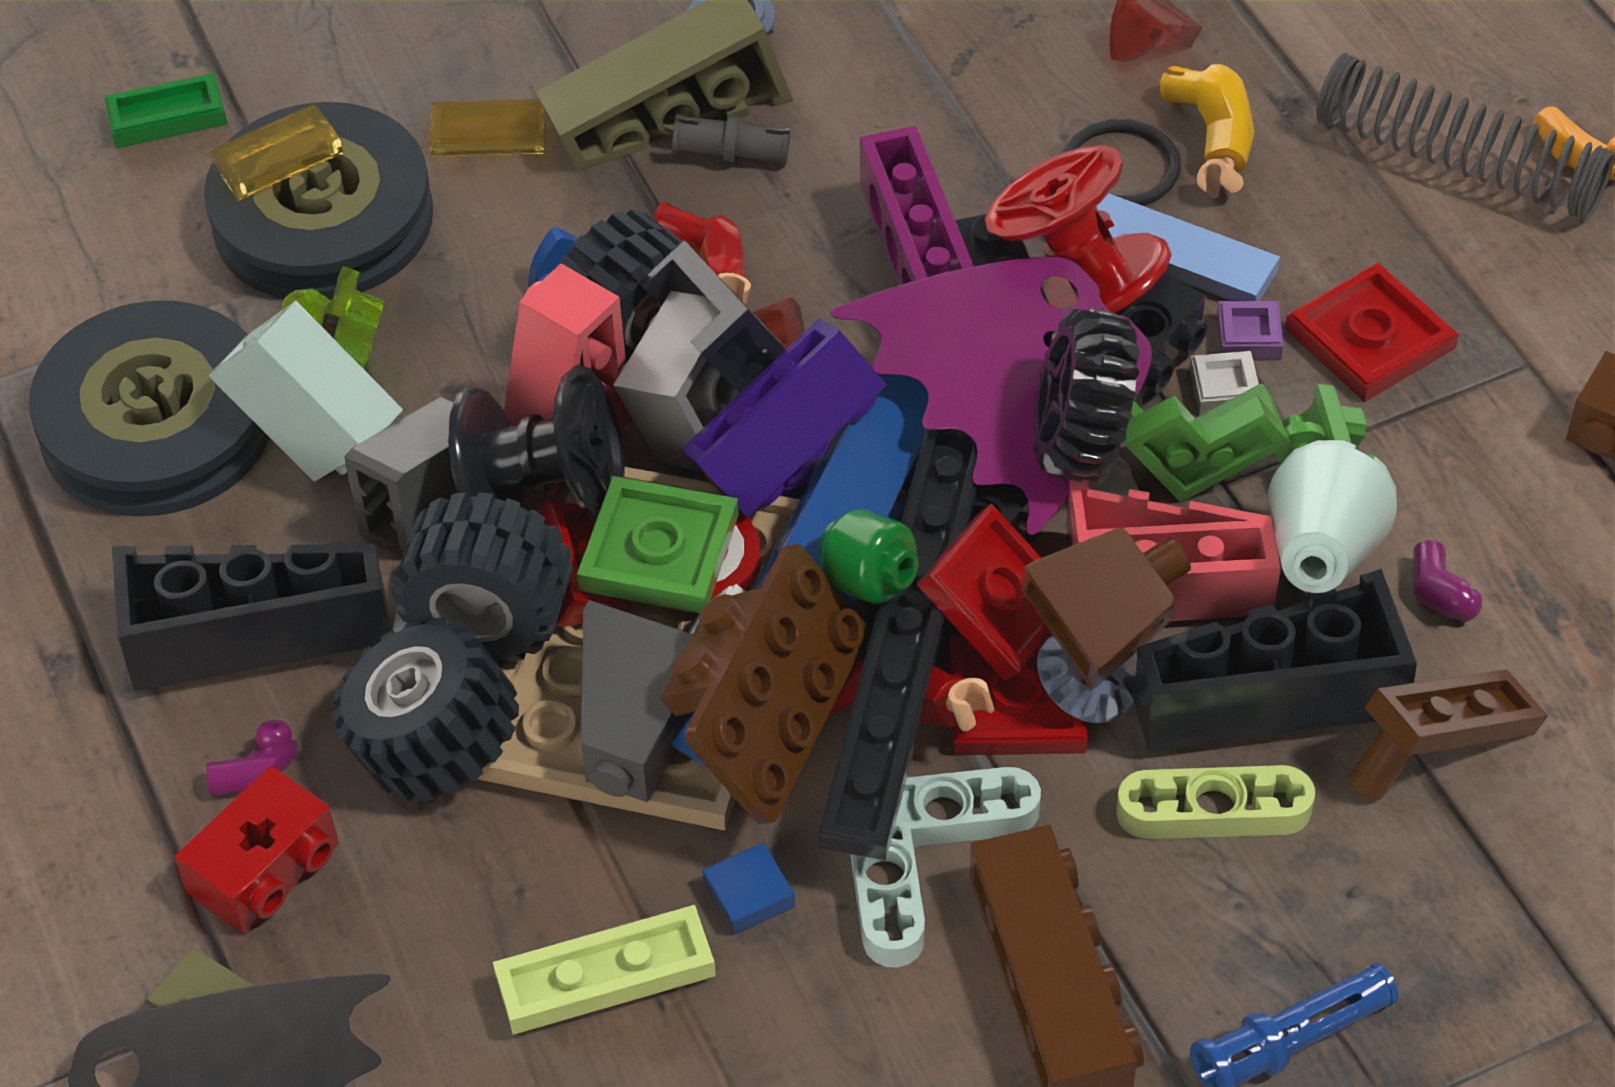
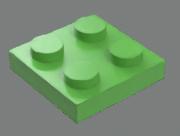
M613 476L577 573L579 591L701 613L711 600L739 515L738 498Z

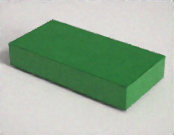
M215 73L104 96L116 148L228 125Z

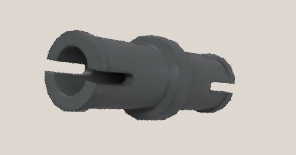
M677 114L673 131L672 151L723 156V162L735 163L736 157L780 162L786 165L791 127L780 128L740 123V117L728 116L727 121L685 117Z

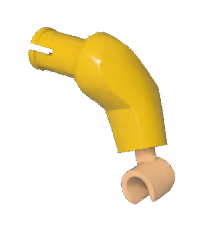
M1213 64L1205 71L1170 66L1167 68L1170 74L1163 73L1161 77L1160 93L1162 98L1170 103L1198 106V110L1207 125L1204 155L1207 162L1201 166L1197 174L1198 186L1214 199L1218 198L1221 185L1230 193L1238 192L1244 184L1243 178L1239 173L1246 168L1255 133L1249 99L1242 79L1235 71L1222 64Z

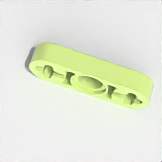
M1286 765L1141 770L1130 774L1122 781L1118 791L1116 815L1120 826L1128 834L1140 839L1289 835L1302 830L1310 821L1315 799V787L1307 774L1295 767ZM1218 791L1229 796L1234 803V807L1228 812L1213 814L1202 809L1196 799L1205 792ZM1247 792L1253 793L1252 805L1255 804L1254 810H1245ZM1274 793H1286L1288 802L1293 803L1292 807H1280L1278 799L1273 797ZM1177 795H1185L1184 812L1181 813L1177 812L1179 800H1176ZM1139 798H1152L1154 807H1157L1156 812H1144Z

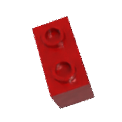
M270 765L187 843L174 858L186 893L245 936L261 919L273 916L283 905L287 894L309 872L318 871L328 862L339 841L330 806Z

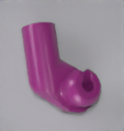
M281 720L264 722L257 728L256 741L258 745L246 758L207 763L206 775L210 795L216 796L242 792L270 765L283 772L295 759L297 742L291 738V727Z

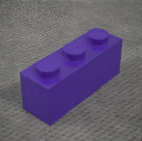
M819 318L681 450L723 496L738 498V510L748 517L755 510H762L771 505L784 489L783 483L801 466H808L822 457L829 448V439L847 422H855L866 415L876 402L875 396L887 384L840 330Z

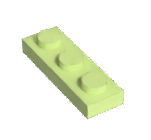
M695 905L493 962L495 977L513 1035L716 976L715 962Z

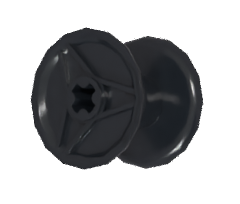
M578 364L561 377L554 398V418L544 420L541 415L530 414L525 415L520 420L519 425L511 426L502 406L488 391L474 386H466L456 394L449 417L448 445L452 475L458 493L465 492L471 497H477L479 492L493 494L494 498L506 501L509 498L521 503L520 507L522 508L523 489L535 487V492L542 494L551 492L555 488L556 483L565 481L577 505L589 518L597 520L612 477L625 478V462L621 433L613 405L603 383L590 368Z

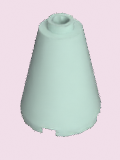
M1318 440L1295 449L1285 458V461L1275 472L1268 490L1269 516L1272 517L1276 544L1284 574L1294 586L1311 593H1323L1339 586L1388 536L1397 513L1396 486L1387 467L1376 457L1373 460L1366 454L1356 450L1357 445L1343 440Z

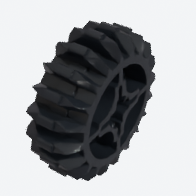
M1073 308L1061 319L1058 329L1052 334L1051 345L1045 352V362L1042 371L1039 373L1038 391L1035 394L1036 406L1033 435H1035L1036 441L1033 452L1038 455L1037 461L1042 471L1055 474L1056 477L1065 480L1097 482L1101 476H1105L1110 471L1112 463L1119 457L1120 445L1126 440L1127 426L1129 420L1133 418V401L1138 395L1135 392L1136 380L1140 373L1137 368V360L1140 354L1136 344L1138 337L1128 318L1116 316L1114 312L1088 308V310Z

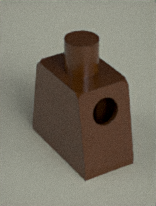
M1116 528L1028 564L1024 567L1020 590L1087 685L1093 690L1137 652L1138 646L1146 644L1171 620L1176 601L1166 585L1189 572L1191 565L1183 548L1172 537L1166 538L1142 553L1125 529Z

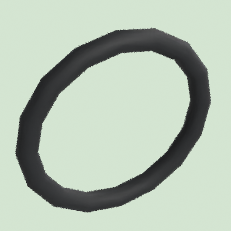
M1108 119L1090 124L1072 136L1063 151L1065 153L1077 149L1091 137L1109 131H1131L1151 138L1162 146L1169 158V171L1164 180L1146 192L1135 195H1115L1139 205L1154 202L1169 192L1181 173L1180 153L1171 138L1156 127L1133 119Z

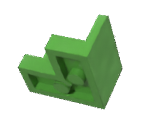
M1258 384L1196 419L1175 396L1164 400L1146 411H1143L1133 401V418L1129 420L1126 440L1124 441L1127 448L1180 503L1290 445L1271 392L1264 384Z

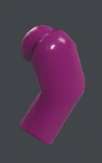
M1426 540L1414 546L1413 589L1416 600L1424 607L1445 618H1455L1460 622L1473 620L1482 608L1481 594L1474 588H1471L1466 580L1446 570V549L1444 545L1437 541Z

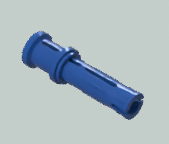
M1374 963L1368 966L1366 970L1322 991H1318L1312 996L1272 1016H1268L1265 1013H1252L1242 1019L1240 1028L1214 1041L1201 1038L1192 1043L1190 1057L1196 1075L1203 1087H1237L1263 1073L1268 1076H1275L1284 1071L1286 1065L1290 1062V1055L1332 1034L1338 1033L1343 1028L1371 1015L1383 1007H1389L1397 1003L1399 997L1397 986L1389 971L1383 965ZM1343 1000L1347 1002L1345 1008L1315 1023L1309 1022V1017ZM1239 1052L1245 1054L1243 1059L1237 1062L1231 1061L1233 1055Z

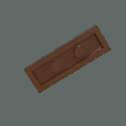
M1507 669L1378 688L1365 706V709L1382 729L1351 771L1349 780L1352 786L1362 795L1375 800L1382 799L1413 755L1534 735L1548 715Z

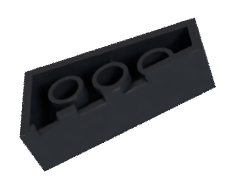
M1381 568L1360 575L1359 585L1340 591H1336L1334 588L1323 593L1308 592L1307 601L1276 611L1273 605L1269 604L1248 611V618L1245 621L1225 628L1217 622H1213L1138 646L1134 703L1148 750L1376 722L1365 709L1367 703L1378 688L1414 683L1417 661Z

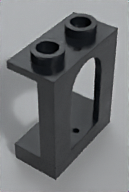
M685 240L639 282L661 306L671 291L706 296L719 310L720 314L690 342L739 393L786 350L784 345Z

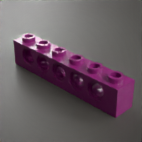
M917 126L861 136L860 187L898 286L938 274L974 267Z

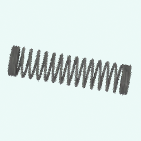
M1343 53L1331 66L1317 101L1316 118L1318 122H1323V124H1328V126L1332 127L1340 121L1343 131L1347 133L1357 127L1359 136L1363 139L1374 133L1377 144L1383 145L1391 140L1394 150L1398 152L1409 145L1410 154L1414 158L1419 157L1426 151L1427 160L1430 164H1435L1443 158L1445 168L1449 171L1461 163L1463 176L1469 177L1478 170L1479 179L1484 184L1496 176V183L1500 190L1506 189L1514 181V191L1516 196L1519 197L1527 193L1532 187L1533 201L1539 203L1549 194L1550 206L1554 210L1561 207L1567 200L1569 215L1576 216L1578 219L1582 218L1583 221L1588 220L1598 206L1615 161L1614 150L1603 148L1600 145L1591 154L1593 145L1591 142L1586 143L1569 187L1559 202L1555 204L1558 179L1575 142L1573 135L1568 137L1565 142L1553 178L1541 196L1537 197L1540 173L1555 143L1556 129L1551 130L1548 134L1534 174L1526 186L1519 191L1522 168L1539 132L1540 126L1537 122L1532 125L1528 132L1517 167L1506 183L1502 184L1504 162L1514 145L1521 127L1522 119L1520 116L1516 117L1510 126L1498 163L1489 176L1484 178L1486 157L1496 140L1504 119L1502 109L1494 116L1480 158L1472 169L1467 171L1468 152L1483 123L1487 110L1485 103L1478 107L1473 117L1463 151L1456 161L1449 165L1450 147L1465 119L1469 107L1468 97L1463 98L1459 103L1449 128L1445 146L1437 157L1433 159L1431 156L1432 143L1448 112L1452 99L1451 91L1445 92L1432 120L1428 139L1422 148L1415 152V135L1430 108L1435 91L1434 85L1431 84L1425 89L1412 122L1410 135L1402 145L1398 146L1397 132L1414 99L1418 84L1417 79L1413 78L1407 84L1397 108L1393 128L1382 140L1380 139V124L1387 115L1400 83L1399 72L1393 73L1385 87L1375 124L1367 133H1363V118L1370 109L1383 77V68L1378 66L1373 71L1362 97L1358 118L1351 126L1347 127L1345 124L1346 113L1361 86L1366 71V61Z

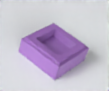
M1218 301L1217 324L1220 353L1251 351L1253 360L1282 359L1283 338L1279 301Z

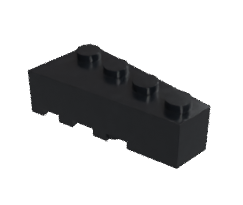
M375 544L291 545L285 554H266L263 551L257 550L256 545H231L229 554L195 555L192 545L166 546L164 555H137L135 546H112L118 639L134 691L359 650L368 646L374 647L381 641V636L391 631L387 598Z

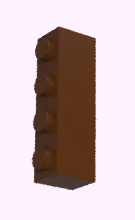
M1051 825L972 842L970 847L969 880L1039 1086L1134 1087L1136 1068L1144 1065L1141 1041L1133 1024L1124 1026L1117 1009V1006H1120L1122 1003V997L1116 972L1111 964L1101 965L1095 948L1100 945V935L1094 912L1090 905L1080 907L1074 891L1079 886V879L1072 852L1069 848L1059 849Z

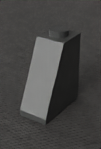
M440 396L354 446L344 456L361 537L403 556L420 512L423 509H429L431 502L439 498L450 501L452 494L458 493L452 475L448 445L449 417L454 402Z
M589 600L583 609L581 747L586 781L594 784L606 794L616 797L627 795L648 803L676 750L670 744L686 714L675 716L659 697L673 673L672 666L675 659L686 649L693 634Z

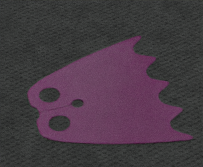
M1020 258L938 274L835 307L830 312L832 317L865 322L878 330L882 340L872 365L877 374L910 376L919 380L926 387L929 402L922 419L924 428L929 430L955 429L963 431L973 439L978 451L972 476L973 482L976 485L1013 484L1023 490L1029 501L1026 530L1029 535L1038 533L1069 498V480L1056 477L1055 474L1042 471L1037 461L1038 455L1033 452L1036 441L1035 435H1033L1036 406L1035 394L1038 391L1040 381L1039 373L1042 371L1045 362V352L1049 349L1043 341V336L1047 332H1055L1061 319L1073 308L1083 310L1094 308L1109 311L1101 302L1098 286L1089 275L1075 262L1066 258ZM1052 276L1067 279L1077 290V303L1068 309H1058L1051 306L1041 294L1042 282ZM1130 320L1138 337L1136 344L1140 351L1137 360V368L1140 373L1137 377L1135 392L1138 394L1150 367L1152 349L1145 335Z

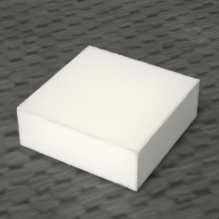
M1251 351L1190 357L1189 372L1199 416L1259 384Z

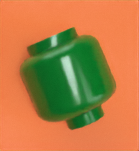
M855 509L845 513L827 526L819 541L818 556L821 562V569L839 591L869 603L881 604L891 601L907 588L917 575L919 566L917 544L910 528L899 521L870 510Z

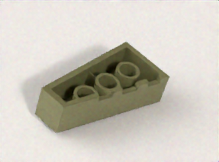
M708 0L535 91L553 129L577 171L647 148L651 138L663 134L672 136L677 114L702 119H712L724 115L727 120L728 116L740 118L749 115L748 106L771 100L774 107L793 101L765 27L747 0Z

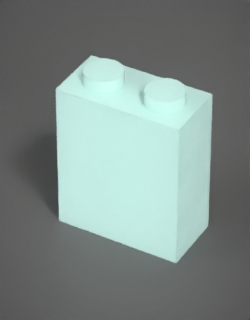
M294 301L249 333L208 375L314 482L334 470L341 476L347 473L344 456L350 449L387 428L403 410L297 301Z

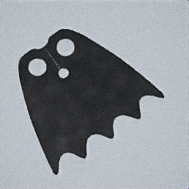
M381 973L247 987L166 1004L117 1018L95 1028L78 1043L69 1073V1087H101L95 1077V1067L99 1058L106 1051L114 1047L131 1049L138 1057L140 1063L139 1074L136 1081L130 1087H344L352 1080L376 1069L381 1064V1057L351 1032L349 1018L357 1004L367 996L388 985L391 978L389 975Z

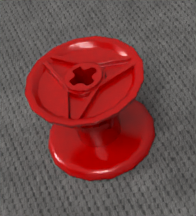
M1106 145L1080 147L1056 155L1031 168L1003 190L992 202L985 217L989 233L1006 241L1030 240L1043 236L1045 242L1042 248L1045 256L1066 258L1079 265L1097 284L1101 302L1109 311L1114 313L1127 307L1150 290L1166 271L1172 256L1165 239L1150 233L1123 234L1113 237L1110 233L1109 228L1114 227L1113 220L1109 213L1098 210L1096 206L1116 186L1123 169V162L1118 150ZM1052 276L1043 284V290L1051 306L1058 309H1068L1077 303V290L1067 279Z

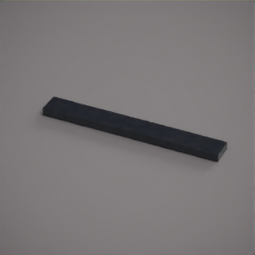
M955 429L925 430L901 521L902 524L910 528L916 540L919 561L917 575L913 582L898 596L887 603L879 604L818 833V848L887 860L947 619L916 584L971 522L980 486L976 485L972 478L977 461V447L973 439L963 431Z

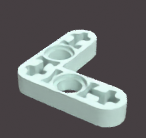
M1015 767L907 777L886 860L897 864L903 870L902 878L896 883L889 885H879L872 882L867 877L866 871L874 863L885 860L850 854L862 943L866 954L875 963L884 967L895 968L909 965L919 957L924 948L925 918L913 847L983 840L1033 828L1039 819L1041 788L1035 777L1029 772ZM1014 794V799L1019 803V808L1007 809L1004 800H1001V795ZM974 796H981L980 808H983L982 814H973ZM945 797L955 800L962 810L960 814L952 819L938 820L926 812L925 806L933 799ZM897 906L898 927L902 932V939L891 941L885 931L884 908Z

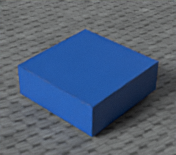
M764 842L702 870L703 882L733 934L795 907V894Z

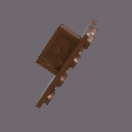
M800 544L788 545L780 550L761 588L735 595H720L703 608L699 615L700 623L686 649L675 659L672 666L673 673L659 697L675 716L695 712L685 731L687 745L758 824L772 823L778 819L868 635L864 620Z

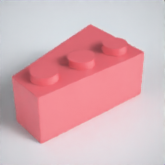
M560 264L542 281L535 282L519 302L504 412L511 426L519 425L520 420L525 415L530 414L541 415L544 420L554 418V398L560 379L573 366L579 364L590 368L603 383L613 405L619 430L621 431L632 418L613 386L619 377L622 367L626 364L620 297L565 265ZM566 482L556 483L555 488L551 492H547V494L553 497Z
M1069 480L1066 521L1069 547L1113 529L1123 528L1129 533L1142 553L1168 537L1174 538L1183 548L1189 559L1191 570L1166 585L1176 601L1170 621L1248 617V611L1269 604H1272L1275 608L1281 566L1271 516L1190 501L1188 508L1149 501L1150 493L1130 489L1127 497L1089 489L1090 481L1082 480V482Z

